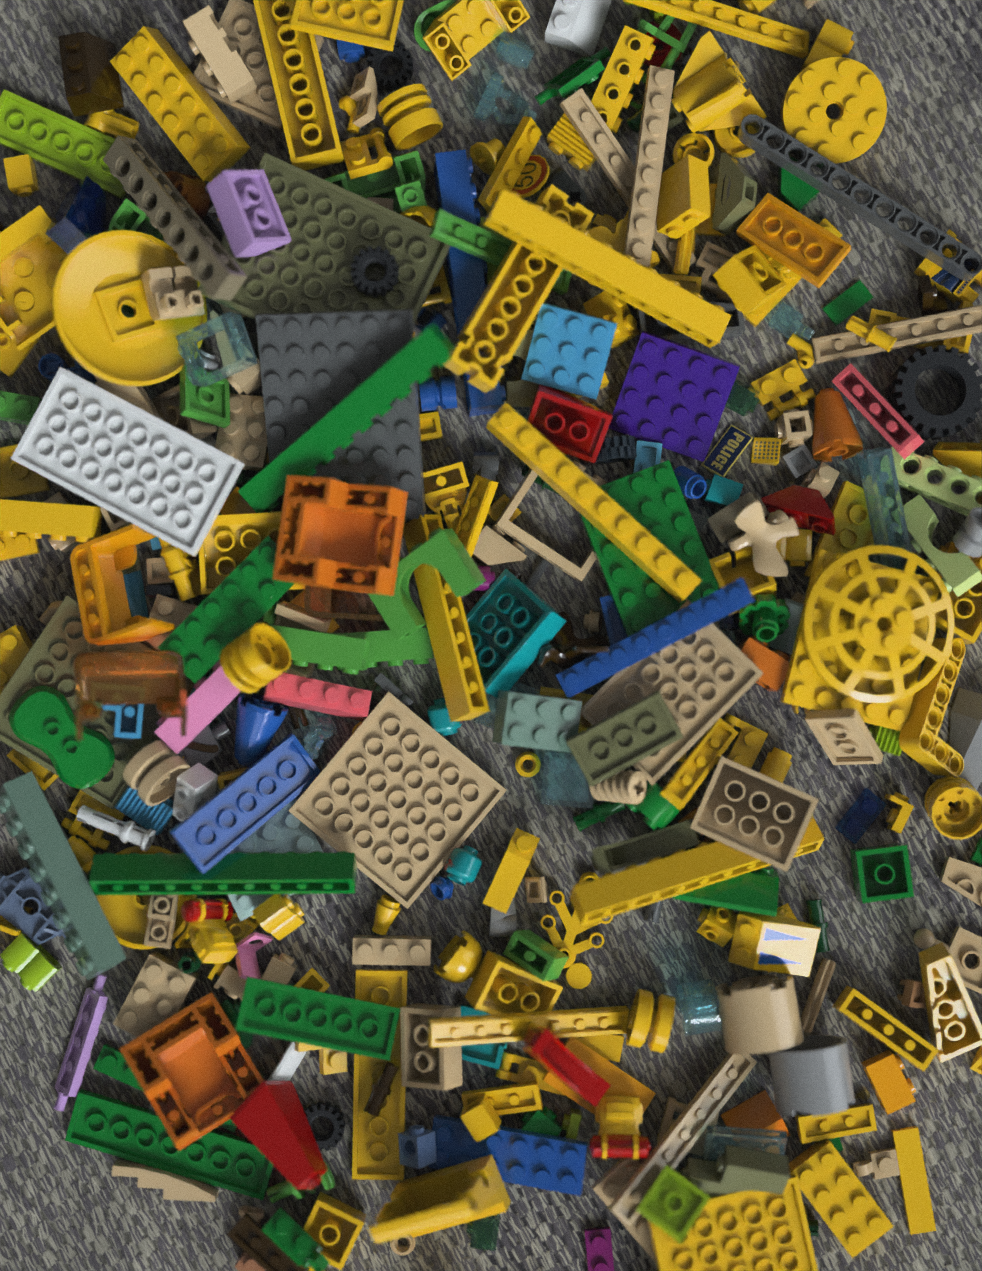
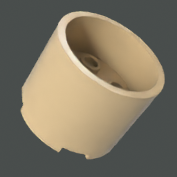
M776 974L758 975L738 979L739 981L733 982L732 986L727 987V983H722L715 987L726 1052L731 1054L767 1053L790 1048L804 1041L792 975H785V979H779Z

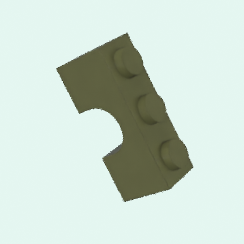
M530 325L513 355L521 357L525 362L535 325ZM523 372L518 376L506 377V403L510 407H527L533 403L539 384L523 380Z

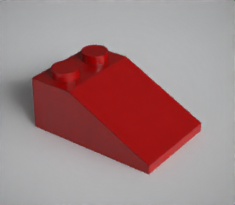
M539 384L526 421L560 452L595 463L613 415L564 391Z

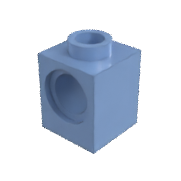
M423 1125L409 1126V1130L398 1133L400 1165L420 1169L437 1162L435 1131L424 1129Z

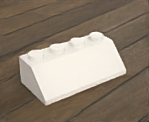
M556 0L545 31L544 42L590 57L594 54L612 0Z

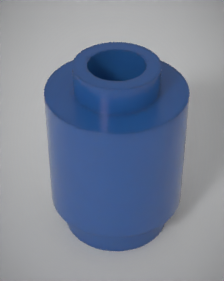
M686 466L677 467L674 473L682 494L690 499H697L703 496L707 488L703 476Z

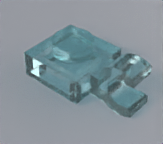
M783 302L768 323L769 327L788 339L794 333L809 342L815 332L801 323L804 315Z

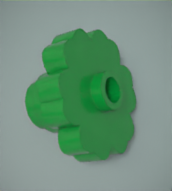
M759 594L754 602L739 609L738 626L744 635L752 634L753 638L755 636L761 642H770L777 635L783 634L789 627L788 619L791 614L785 600H776L773 594Z

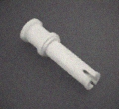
M85 805L80 807L76 816L78 821L119 837L121 842L135 844L145 852L149 850L155 838L156 832L153 829H143L136 826V823L133 821H120Z

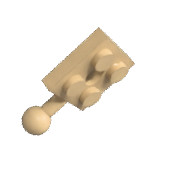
M956 926L949 944L942 943L950 953L964 986L982 994V937ZM925 928L917 930L913 937L915 945L920 949H928L942 942L935 939L933 933ZM968 954H975L977 957V964L974 967L968 968L965 965V957Z

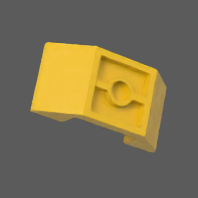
M457 0L433 20L422 38L450 81H453L471 66L470 58L502 32L512 33L527 21L530 15L520 0Z

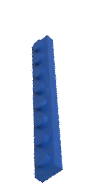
M740 578L608 647V652L597 653L557 674L556 677L567 698H570L745 607L755 600L743 578Z

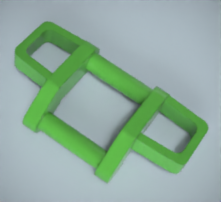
M667 15L659 28L640 18L637 24L639 26L637 31L645 35L648 32L672 47L661 65V68L671 70L681 52L684 53L697 24L688 22L687 28L680 41L666 34L675 17ZM644 73L641 81L646 84L647 75ZM633 101L630 104L638 110L641 108V104L639 105Z

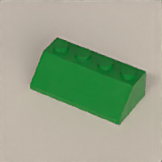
M767 866L673 896L672 899L776 917L779 875L777 869Z

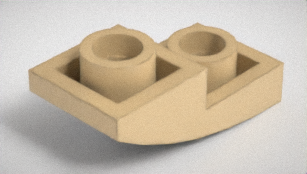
M151 895L147 914L149 919L144 940L145 946L171 949L179 895Z

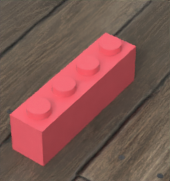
M851 363L832 380L834 385L904 460L924 443L915 430Z
M282 673L265 685L262 701L364 721L368 716L372 691Z

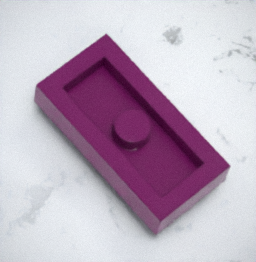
M610 1227L584 1229L588 1271H614Z

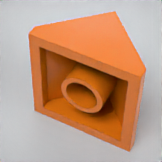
M766 1090L721 1114L737 1146L741 1148L765 1151L791 1136Z

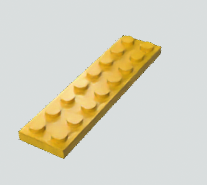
M356 969L355 999L395 1008L407 1006L408 970ZM400 1013L390 1061H388L398 1066L399 1070L392 1082L390 1096L387 1095L379 1117L368 1114L363 1109L371 1095L372 1083L376 1082L384 1061L388 1060L354 1054L352 1179L404 1180V1165H400L398 1133L405 1131L406 1086H402Z

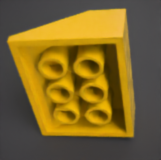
M282 512L217 515L199 549L201 594H211L267 536L278 543ZM294 584L289 590L306 589V585Z

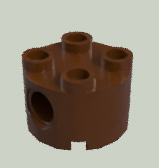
M174 171L163 172L201 220H203L209 210L210 195L206 193L204 188L207 187L205 181L198 176Z

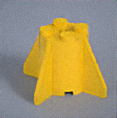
M710 30L702 35L673 88L672 94L674 97L671 99L676 110L679 113L683 110L687 117L686 124L689 129L695 133L697 131L740 126L745 116L750 114L758 115L763 119L767 117L753 96L751 89L748 88L746 90L743 86L746 80L740 72L737 60L734 62L731 58L727 59V53L723 51Z

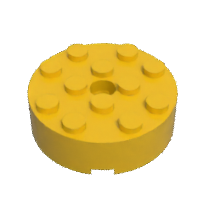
M845 57L821 59L804 68L789 84L781 104V122L784 132L835 164L853 160L870 149L879 138L887 115L885 92L877 76L864 64ZM829 105H836L838 107L839 116L836 119H830L827 116L826 109Z

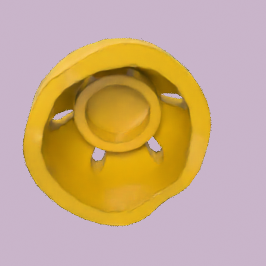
M686 134L674 146L673 161L677 163L689 154L708 162L709 168L714 159L713 144L703 134Z

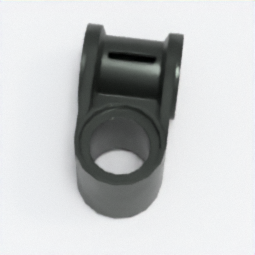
M557 167L549 175L541 190L544 191L552 184L569 196L566 200L567 203L573 206L577 202L571 204L570 199L576 200L578 198L579 204L585 207L586 193L563 169Z

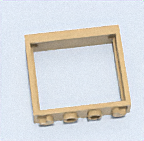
M572 461L598 487L607 484L604 479L595 474L591 477L584 472L586 468L577 461ZM530 468L493 525L575 580L583 581L596 560L593 549L590 550L581 566L578 567L509 521L538 476Z

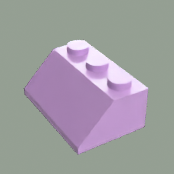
M224 170L207 185L235 258L257 256L292 241L264 170Z

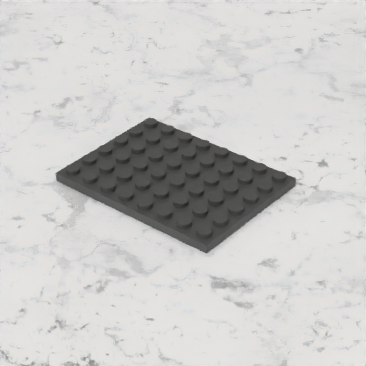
M412 309L256 315L269 464L414 340ZM417 381L410 386L413 391L400 401L397 397L390 403L393 408L383 417H380L379 414L371 419L374 424L364 433H361L359 430L354 433L352 437L355 440L344 450L340 446L334 450L333 453L336 456L325 466L320 462L314 467L317 472L312 477L332 478L348 484L387 486L408 492L404 519H419V515H422L424 518L426 508ZM284 494L277 499L280 504L274 508V512H282Z

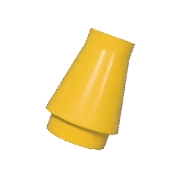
M382 895L376 903L372 931L380 935H386L401 910L399 907L401 903L392 896Z

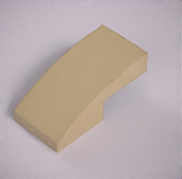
M370 66L355 75L349 96L357 101L352 123L360 128L375 119L377 110V83L374 69Z

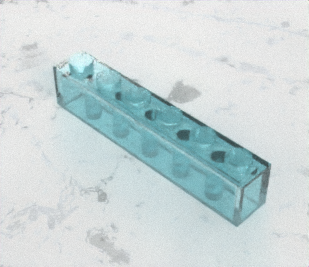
M878 447L856 453L874 545L893 546L912 553L892 448ZM876 553L878 564L904 570L907 558L889 553Z

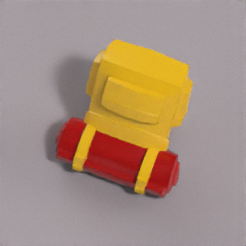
M198 898L183 902L181 914L183 919L189 923L185 932L174 944L175 947L194 948L202 963L217 964L230 962L238 952L233 936L225 923L231 920L233 916L231 901Z
M616 1095L603 1096L595 1107V1122L599 1124L598 1135H593L589 1142L592 1157H601L602 1159H647L650 1143L646 1136H640L639 1124L643 1122L642 1103H639L638 1097Z

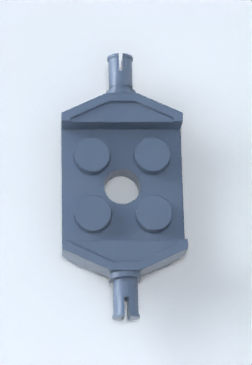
M28 866L7 876L0 873L1 916L20 929L37 945L56 936L61 937L62 935L66 938L62 929L59 930L55 926L52 919L54 913L50 906L44 904L41 898V892L43 891L39 883H34ZM33 899L38 903L39 909L36 913L31 914L25 910L24 904L27 900Z

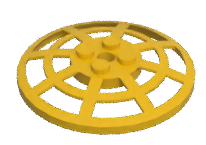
M870 545L856 548L830 562L818 574L811 585L802 612L804 648L818 675L839 693L855 700L871 703H887L900 700L926 686L936 676L946 661L954 635L952 601L938 573L916 554L888 545ZM889 553L902 556L908 560L903 573L891 569L872 570L867 555ZM853 559L857 560L862 573L848 581L839 593L824 587L827 580L840 567ZM917 564L925 569L940 588L943 596L942 599L931 603L925 590L913 579ZM890 577L898 579L899 583L894 594L881 593L876 578ZM864 581L866 582L870 595L863 598L859 603L846 598L856 586ZM909 586L919 595L924 606L911 610L907 602L903 600ZM820 596L833 603L829 616L830 636L814 640L813 614L815 604ZM842 607L852 613L851 629L839 633L838 618ZM946 609L947 635L941 652L931 645L935 634L934 613ZM927 616L928 629L926 639L923 641L913 635L915 620ZM881 617H885L888 621V627L883 632L877 628V622ZM855 640L857 645L864 650L857 663L847 654L842 643ZM908 644L919 650L918 654L909 663L901 667L898 652L902 651ZM831 646L834 647L840 660L852 670L844 684L828 671L817 650ZM874 655L887 656L890 671L877 672L869 670L867 667ZM926 655L937 662L924 679L905 690L904 674L917 667ZM862 676L876 680L892 679L894 694L871 695L854 690V687Z

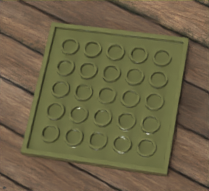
M67 595L0 694V740L57 775L49 757L39 748L19 739L12 731L9 723L11 708L25 692L37 686H49L57 689L67 699L74 716L84 726L104 735L114 748L115 761L107 775L95 785L86 789H80L109 808L114 809L128 787V784L123 779L125 767L139 751L147 745L160 740V737L155 733L159 728L156 723L166 713L171 716L178 709L175 704L184 695H190L195 683L174 663L141 642L109 645L89 643L84 637L78 602ZM91 680L145 685L141 739L114 737L115 711L89 709Z

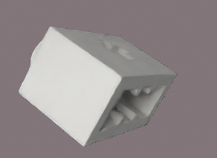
M200 763L178 775L172 815L179 821H183L212 798L216 793L218 775Z

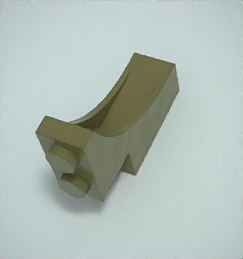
M689 819L638 837L592 849L593 856H591V862L595 871H599L600 875L608 872L616 873L630 865L645 864L653 858H664L678 850L696 847L703 843L699 832L690 829L694 819Z
M730 1145L725 1146L724 1152L718 1156L717 1162L688 1157L685 1168L681 1167L679 1172L681 1176L710 1197L738 1191H765L783 1194L790 1177L788 1156Z

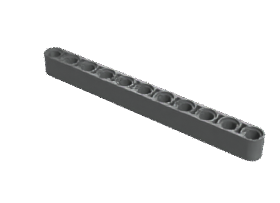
M750 114L742 120L738 130V138L743 144L963 281L973 279L982 270V256L816 151L758 115ZM753 126L757 133L750 134L745 130V127ZM766 140H775L778 143V147H770ZM796 153L799 155L800 160L792 161L788 154ZM810 167H819L821 169L822 174H813L810 170ZM832 181H841L843 184V188H835L832 184ZM854 194H862L865 202L860 203L856 201ZM876 207L884 208L887 216H880L876 212ZM898 221H905L909 229H901ZM920 234L927 235L930 238V244L923 243L920 239ZM942 248H948L952 253V257H945L942 253ZM964 261L973 264L974 271L965 269Z

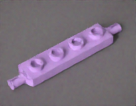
M104 974L96 976L92 988H86L55 1084V1089L58 1093L54 1106L55 1110L64 1111L68 1097H77L79 1087L82 1084L95 1037L98 1035L99 1025L107 1006L108 997L102 991L107 978Z

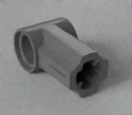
M474 451V478L477 474L496 482L500 452ZM495 491V494H494V497H493L492 502L495 501L496 491Z

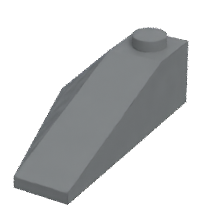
M959 688L950 710L949 746L957 751L964 760V769L959 777L968 780L976 790L982 781V694Z

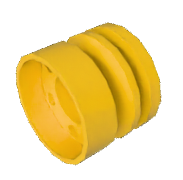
M421 83L408 85L394 91L377 106L380 117H383V124L391 127L388 133L397 150H407L430 140L443 128V123L437 110L432 107L429 108L432 101L430 96L427 95L425 86Z
M264 623L255 624L240 637L226 645L220 654V663L225 676L235 687L246 693L258 691L272 679L281 675L290 667L292 660L289 647L280 633Z
M946 776L930 785L925 794L924 806L928 817L942 835L950 839L963 840L974 836L982 829V797L968 780L959 776ZM951 801L953 803L957 802V805L955 807L953 805L949 806L948 804Z

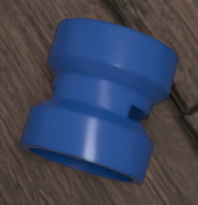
M54 353L42 356L38 364L40 373L51 382L58 372V366L66 370L69 368L66 361Z

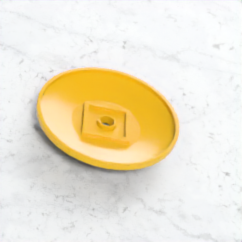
M116 230L104 232L85 240L64 260L58 270L52 290L53 318L65 347L89 372L99 378L119 385L149 386L173 377L182 370L184 365H188L193 360L202 345L207 327L205 296H202L204 315L153 320L150 315L141 277L148 269L168 267L172 269L178 266H187L179 260L173 247L145 233ZM197 280V285L199 288L201 283ZM122 305H129L133 309V317L128 318L122 314Z

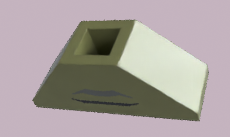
M725 152L721 153L718 165L719 175L715 190L716 200L712 215V228L724 235H730L755 208L758 183L737 159Z

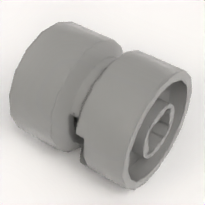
M982 507L972 508L964 520V524L961 525L953 537L955 546L961 552L971 557L982 556Z

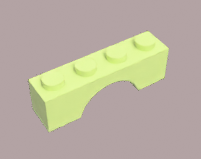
M920 494L894 512L899 519L895 524L904 535L907 533L913 538L910 541L911 545L918 554L922 551L927 556L925 561L943 577L941 579L948 593L953 590L956 596L959 597L982 581L981 572L968 555L963 552L945 553L933 546L932 536L939 520Z

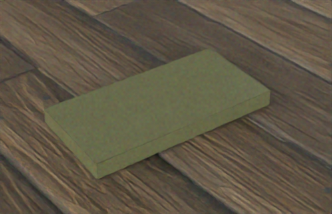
M657 690L566 739V743L589 785L592 787L683 738V735L660 692Z

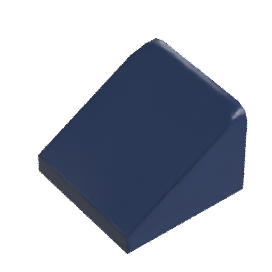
M429 305L421 308L413 326L422 333L433 323L441 330L447 321L441 313Z

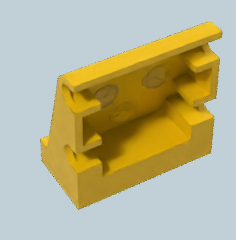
M41 205L0 233V326L12 338L19 351L55 327L52 313L53 285L62 263L74 250L46 209Z
M491 1154L399 1181L390 1194L391 1202L383 1205L375 1218L377 1224L370 1226L369 1230L376 1243H382L410 1234L414 1238L506 1212L511 1201Z

